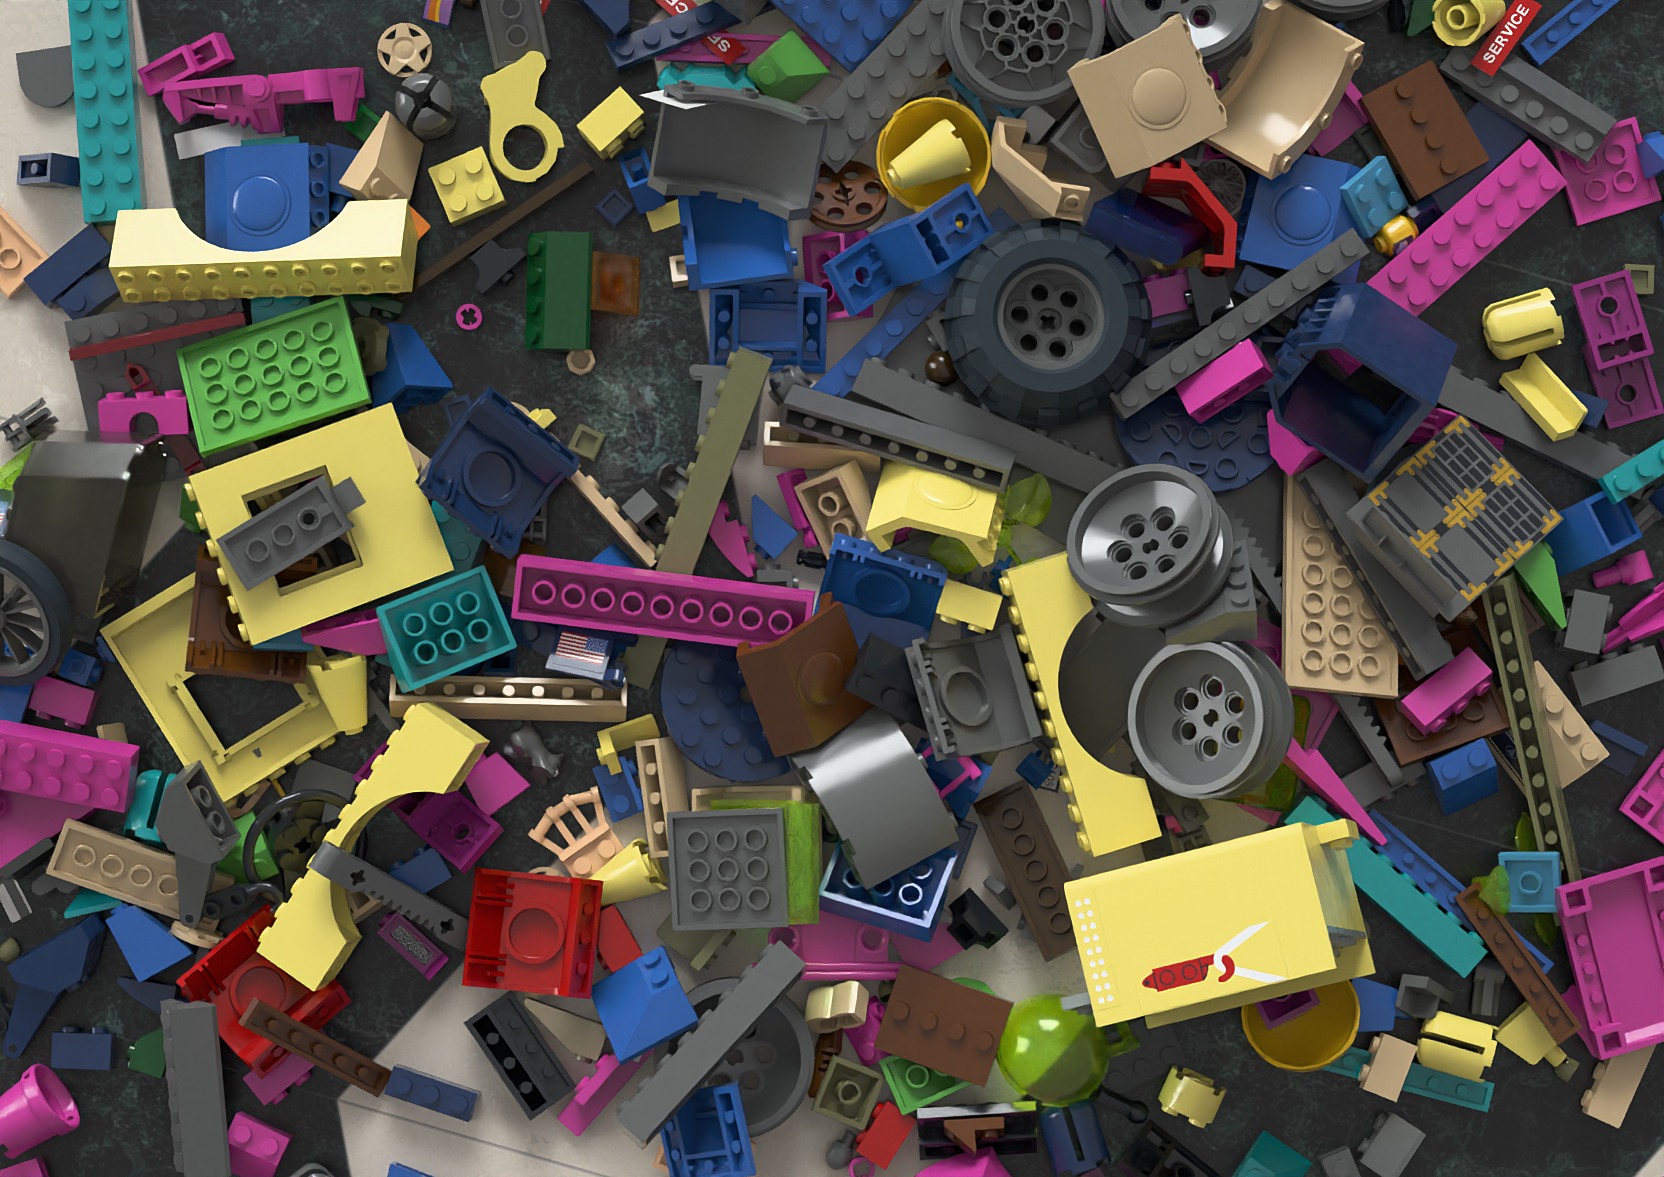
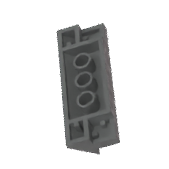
M1484 35L1470 45H1455L1440 66L1439 72L1463 86L1462 91L1482 102L1556 151L1561 152L1563 150L1587 165L1617 121V119L1509 52L1493 77L1470 64L1487 39Z
M173 999L160 1001L175 1169L177 1172L183 1173L184 1177L231 1176L217 1007L214 1004L198 1000L191 1003Z

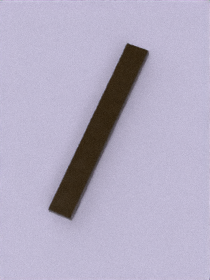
M588 161L583 162L413 278L412 292L396 293V297L404 304L469 260L490 239L494 242L593 176L595 174L593 168Z

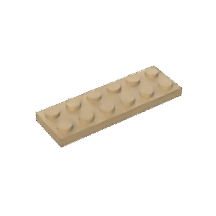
M66 818L46 874L180 920L175 855L80 821ZM216 870L210 893L234 884L235 876ZM204 917L197 926L215 932L219 920H211Z

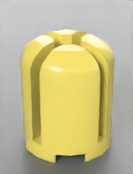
M1548 288L1496 302L1485 308L1482 316L1483 333L1489 349L1497 358L1508 360L1562 344L1560 339L1564 338L1561 315L1557 316L1553 305L1550 304V300L1555 298Z
M1437 1011L1434 1019L1424 1020L1420 1033L1475 1049V1052L1421 1038V1040H1417L1416 1044L1418 1061L1424 1067L1482 1084L1485 1080L1480 1079L1484 1066L1491 1067L1497 1041L1491 1039L1493 1031L1498 1030V1027L1447 1012Z

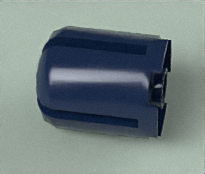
M1076 1096L1066 1099L1083 1156L1080 1158L1076 1156L1060 1102L1049 1104L1039 1114V1124L1055 1177H1059L1058 1172L1065 1170L1071 1171V1174L1074 1175L1097 1168L1096 1161L1106 1157L1109 1163L1112 1161L1095 1106L1088 1098Z

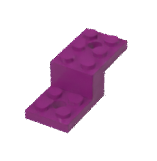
M1629 269L1571 286V292L1587 340V344L1582 346L1581 349L1596 397L1609 401L1602 416L1606 430L1663 414L1664 408L1648 360V356L1654 354V349ZM1604 298H1610L1614 301L1616 308L1613 314H1606L1602 311L1600 304ZM1623 386H1630L1634 390L1635 396L1631 402L1621 399L1620 389Z
M390 736L352 777L358 785L362 780L369 779L373 772L371 769L373 762L380 754L384 755L389 748L387 741ZM458 790L445 794L412 792L386 805L410 831L464 874L504 831L500 824L461 795ZM469 829V833L464 839L457 840L461 830Z

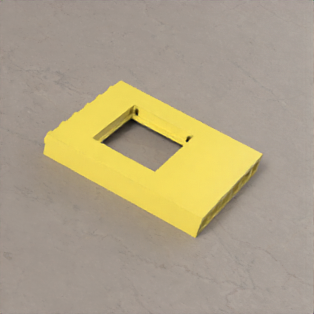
M392 403L187 477L189 483L184 485L190 502L196 500L199 512L195 513L197 522L201 530L207 529L210 540L206 541V545L211 557L217 556L221 568L216 569L222 586L227 584L231 592V596L227 597L232 613H239L242 624L237 626L244 642L249 640L250 645L258 644L454 570L428 498L424 496L421 489L418 488L419 485L415 482L419 474ZM324 474L330 488L351 476L366 501L363 505L346 514L350 522L352 521L355 525L346 531V535L356 560L280 589L275 576H272L251 590L246 591L215 540L252 518L247 502Z
M196 572L99 631L184 767L201 760L225 807L229 809L236 804L233 799L243 793L245 797L261 789L259 783L267 778L272 782L286 773L285 767L293 762L296 766L302 764L312 757L309 752L317 747H320L321 750L328 748L337 741L335 736L343 731L338 730L308 671V664L313 665L312 662L326 657L321 647L313 644V652H307L305 683L293 684L303 703L230 748L224 749L183 683L195 675L193 672H185ZM258 747L262 754L259 758L253 753V750Z

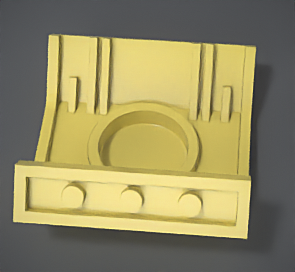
M886 458L865 532L880 552L891 549L896 530L903 527H912L958 538L965 543L980 565L984 567L993 563L1010 487L1008 484L1005 493H1000Z

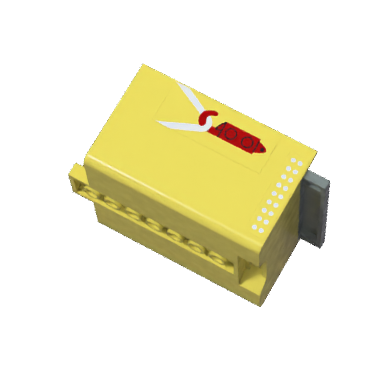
M1341 819L1318 826L1300 822L1066 882L1064 890L1088 992L1060 998L1063 1010L1077 1011L1078 1015H1093L1097 1027L1145 1016L1147 1029L1376 973L1345 850L1353 847V841L1360 840L1356 822Z

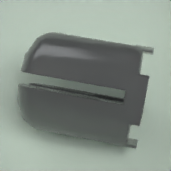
M429 73L414 74L406 78L401 84L405 94L397 91L394 98L395 110L403 125L415 137L423 140L437 139L447 135L455 126L458 117L457 102L448 85L442 79L437 81L435 75ZM429 103H432V104H433V105H432L433 109H436L437 112H435L434 110H432V109H430V108H428V107L423 108V109H422V107H423L424 105L428 106Z

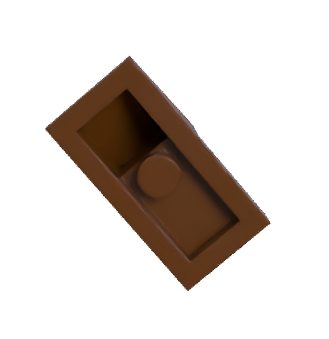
M1004 1117L944 1120V1134L976 1160L975 1137H981L983 1141H993L999 1139V1136H1004Z

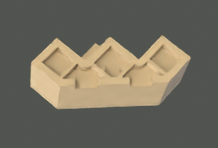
M997 116L990 137L993 168L1034 219L1039 218V220L1083 222L1082 212L1090 193V187L1068 184V173L1043 169L1048 156L1047 147L1022 143L1027 129L1026 120Z

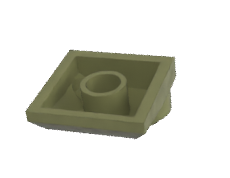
M833 1054L811 1110L864 1130L886 1077L883 1073Z

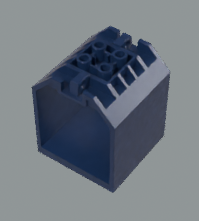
M1365 282L1324 286L1316 296L1318 301L1315 305L1312 306L1306 303L1298 315V320L1281 341L1283 344L1275 355L1278 361L1273 371L1274 376L1268 382L1267 388L1275 420L1278 424L1370 484L1436 406L1458 344ZM1340 348L1404 392L1386 412L1313 362H1309L1318 350Z

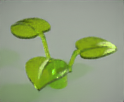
M1040 472L1014 483L1003 497L1005 512L1011 518L1016 519L1010 520L1006 518L1005 521L1003 520L997 546H1004L1018 566L1023 563L1009 544L1013 538L1010 526L1018 525L1022 520L1027 526L1035 527L1047 518L1051 510V491L1045 477ZM940 535L928 548L929 553L946 569L954 573H967L979 564L965 543L958 538ZM1030 558L1025 563H1029L1041 558Z
M1522 812V817L1517 824L1515 834L1518 852H1539L1532 820L1525 812ZM1498 865L1489 876L1474 877L1471 885L1479 881L1483 887L1479 897L1486 901L1498 915L1505 916L1511 906L1509 878L1504 866ZM1537 912L1534 918L1536 931L1546 948L1552 950L1558 926H1555L1553 912Z

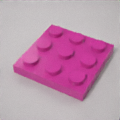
M1635 117L1616 122L1587 165L1565 151L1561 150V152H1558L1551 147L1558 171L1568 181V184L1564 186V190L1576 227L1662 200L1655 177L1645 179L1635 146L1643 142Z

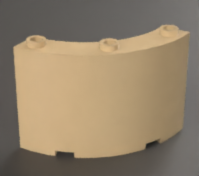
M1272 0L1262 6L1259 19L1250 38L1254 43L1246 58L1240 56L1227 75L1228 84L1221 91L1214 90L1219 102L1226 109L1227 128L1202 140L1270 180L1281 173L1285 174L1288 172L1292 164L1310 146L1320 131L1325 130L1330 125L1333 117L1332 113L1349 85L1354 71L1359 68L1363 61L1361 53L1365 44L1286 0Z

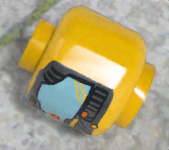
M1397 214L1375 233L1376 237L1373 238V243L1380 253L1384 252L1389 257H1396L1419 236V232L1411 218Z

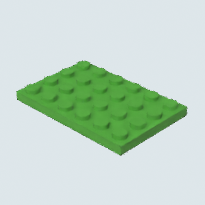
M343 295L176 349L198 447L203 457L372 403L349 310Z

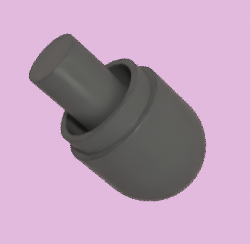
M847 1130L841 1140L836 1139L826 1153V1163L831 1169L841 1170L847 1166L853 1156L854 1148L851 1146L857 1137L855 1133Z

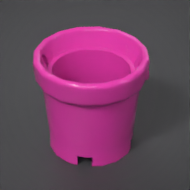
M37 1063L31 1066L22 1074V1078L17 1084L0 1096V1146L4 1144L9 1149L4 1153L8 1158L14 1159L55 1135L63 1136L79 1127L80 1116L72 1095L61 1079L45 1065Z

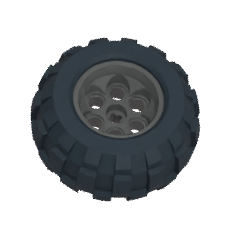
M1037 218L1021 221L1016 225L999 232L997 231L981 242L969 257L965 259L949 291L944 324L946 344L948 345L953 365L963 383L978 397L979 401L994 412L997 411L1020 423L1035 426H1060L1079 422L1096 413H1100L1112 404L1109 400V394L1114 392L1118 395L1131 379L1138 375L1148 353L1153 320L1151 301L1148 298L1147 290L1143 283L1144 279L1135 263L1127 257L1115 241L1102 232L1098 233L1091 228L1081 225L1079 222L1039 220ZM1036 287L1043 288L1047 292V299L1042 302L1035 301L1031 296V291ZM1063 294H1071L1076 299V305L1072 308H1065L1060 303V297ZM1015 309H1022L1027 314V320L1024 323H1016L1012 320L1011 312ZM1051 317L1054 320L1052 326L1055 329L1047 328L1043 330L1041 328L1043 322L1040 319L1048 320ZM1072 322H1080L1084 325L1085 333L1081 336H1074L1069 331V325ZM1024 337L1033 338L1036 342V349L1030 352L1023 350L1020 346V340ZM1054 343L1061 344L1065 349V355L1061 358L1053 357L1049 353L1050 345Z

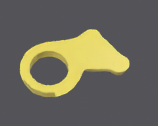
M529 51L517 62L504 67L495 74L484 77L480 85L484 96V105H489L490 159L498 172L512 181H536L537 178L546 174L556 161L558 148L564 147L562 134L557 124L535 106L539 79L546 69L545 58L538 51ZM524 125L533 128L544 141V157L540 164L532 170L517 169L509 164L504 156V138L508 131L515 126Z

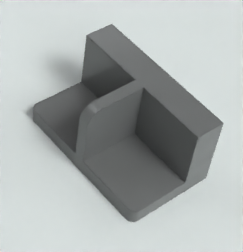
M1403 974L1395 1008L1422 1024L1425 1019L1431 1020L1435 1018L1439 1003L1452 1005L1455 994L1429 977Z

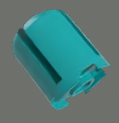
M154 769L139 775L135 785L134 799L129 808L122 836L128 838V834L132 833L135 834L134 836L140 837L139 840L142 843L167 848L165 842L161 841L157 834L155 822L165 789L177 774L169 773L167 777L164 771Z

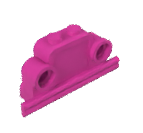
M0 789L1 795L6 800V809L0 815V868L45 837L59 838L67 817L83 822L101 810V808Z
M819 905L805 906V908L798 910L794 915L793 925L791 924L790 927L772 928L768 935V944L772 943L775 945L780 940L806 963L805 974L800 980H896L901 963H905L888 962L889 934L887 930L819 910ZM752 963V966L755 967L758 963Z

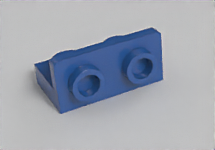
M625 755L619 757L622 768L620 773L611 775L607 764L592 768L613 823L644 811L641 787H637L634 779L635 776L639 775L633 759L627 761Z

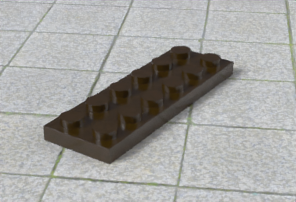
M1026 779L973 803V807L1046 963L1077 949L1078 946L1064 890V884L1074 880Z

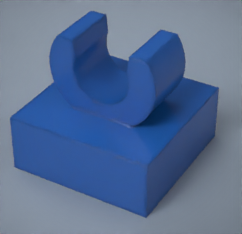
M1041 750L1036 751L1035 754L1031 751L1015 770L1035 790L1050 776L1054 766L1052 760L1046 765L1039 758L1043 753Z

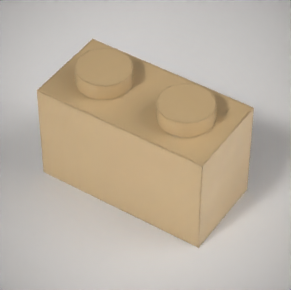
M1380 1032L1379 1037L1374 1036L1368 1053L1372 1054L1368 1065H1362L1358 1075V1081H1361L1359 1087L1397 1102L1417 1046Z

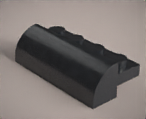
M511 990L463 1023L530 1121L572 1092L576 1087L572 1078Z
M1017 1100L1008 1103L987 1102L978 1105L957 1104L947 1107L927 1106L925 1108H917L920 1160L947 1159L966 1153L944 1134V1120L1004 1117V1136H999V1139L993 1141H983L981 1137H975L976 1150L992 1146L996 1155L1037 1153L1035 1101Z

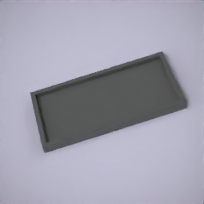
M1106 618L1058 673L1059 700L1066 723L1078 743L1098 762L1128 729L1129 700L1139 674L1160 650L1168 646L1166 645L1165 630L1162 627L1137 629L1115 623ZM1037 708L1041 722V720L1045 719L1043 710ZM1045 736L1043 740L1033 742L1036 747L1052 760L1050 748L1054 746L1049 736Z

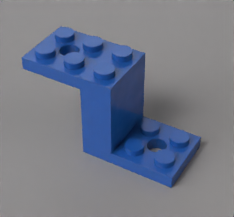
M965 183L922 212L879 226L823 264L822 267L851 317L859 314L896 287L939 274L978 247L981 242L994 234L995 231L969 183ZM956 216H959L962 220V230L956 226ZM857 269L863 275L862 284L855 277Z

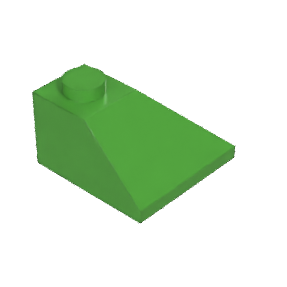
M792 28L753 60L747 68V74L767 96L790 103H795L830 73V70Z
M253 810L233 819L242 837L224 859L218 861L216 870L235 876L234 884H249L243 868L242 852L247 832L256 819ZM263 830L258 837L254 852L255 868L261 880L279 873L278 861L268 846V839Z

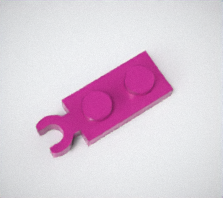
M804 468L794 469L777 475L776 478L796 531L803 530L805 547L809 549L816 545L819 546L820 543L794 490L796 485L807 479Z

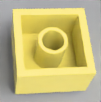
M620 86L577 125V128L584 140L605 160L608 156L611 159L617 156L624 148L622 144L629 137L632 139L638 137L645 130L644 124L647 121L644 111Z
M482 146L428 169L453 227L507 205Z
M946 579L936 613L941 614L939 619L941 621L957 625L958 620L969 623L967 629L985 634L986 629L993 630L1003 596Z

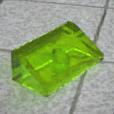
M37 439L0 467V488L10 489L52 457V453L41 439Z

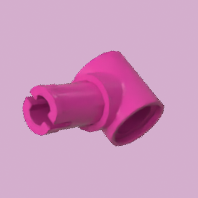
M1645 550L1619 557L1620 561H1617L1616 565L1591 573L1596 589L1618 582L1632 585L1653 578Z

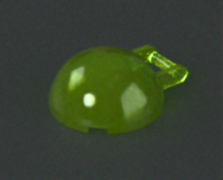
M1059 993L1031 995L1018 1002L1012 1008L996 1055L999 1069L1007 1082L1023 1097L1028 1094L1043 1101L1041 1105L1069 1106L1068 1104L1088 1098L1102 1083L1109 1065V1058L1132 1051L1141 1045L1139 1038L1133 1036L1127 1021L1114 1023L1123 1041L1109 1046L1104 1026L1097 1027L1093 1015H1078L1077 1011L1063 1010L1060 998L1068 997V995Z

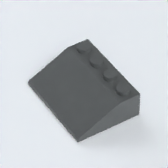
M1234 540L1232 566L1226 581L1215 597L1194 615L1164 627L1166 645L1257 639V609L1246 540Z

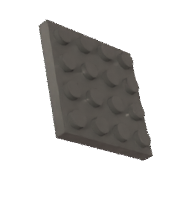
M785 807L675 811L666 813L673 931L791 926Z

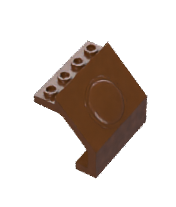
M199 545L185 672H193L197 675H223L227 678H253L257 681H282L286 684H304L307 652L253 650V645H250L249 640L243 641L237 626L242 624L239 613H232L227 597L231 596V592L227 584L222 586L216 569L221 568L217 556L211 557L207 545ZM305 556L275 574L279 589L315 576L318 557Z
M832 592L821 594L819 610L814 616L778 640L755 647L751 646L749 640L738 643L736 659L775 758L817 747L875 706L843 687L858 661L855 656L859 648L843 604L840 601H835Z

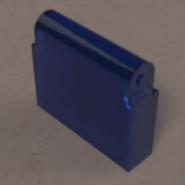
M1128 187L1094 202L1084 230L1165 265H1173L1206 246L1210 239L1209 229L1203 222Z

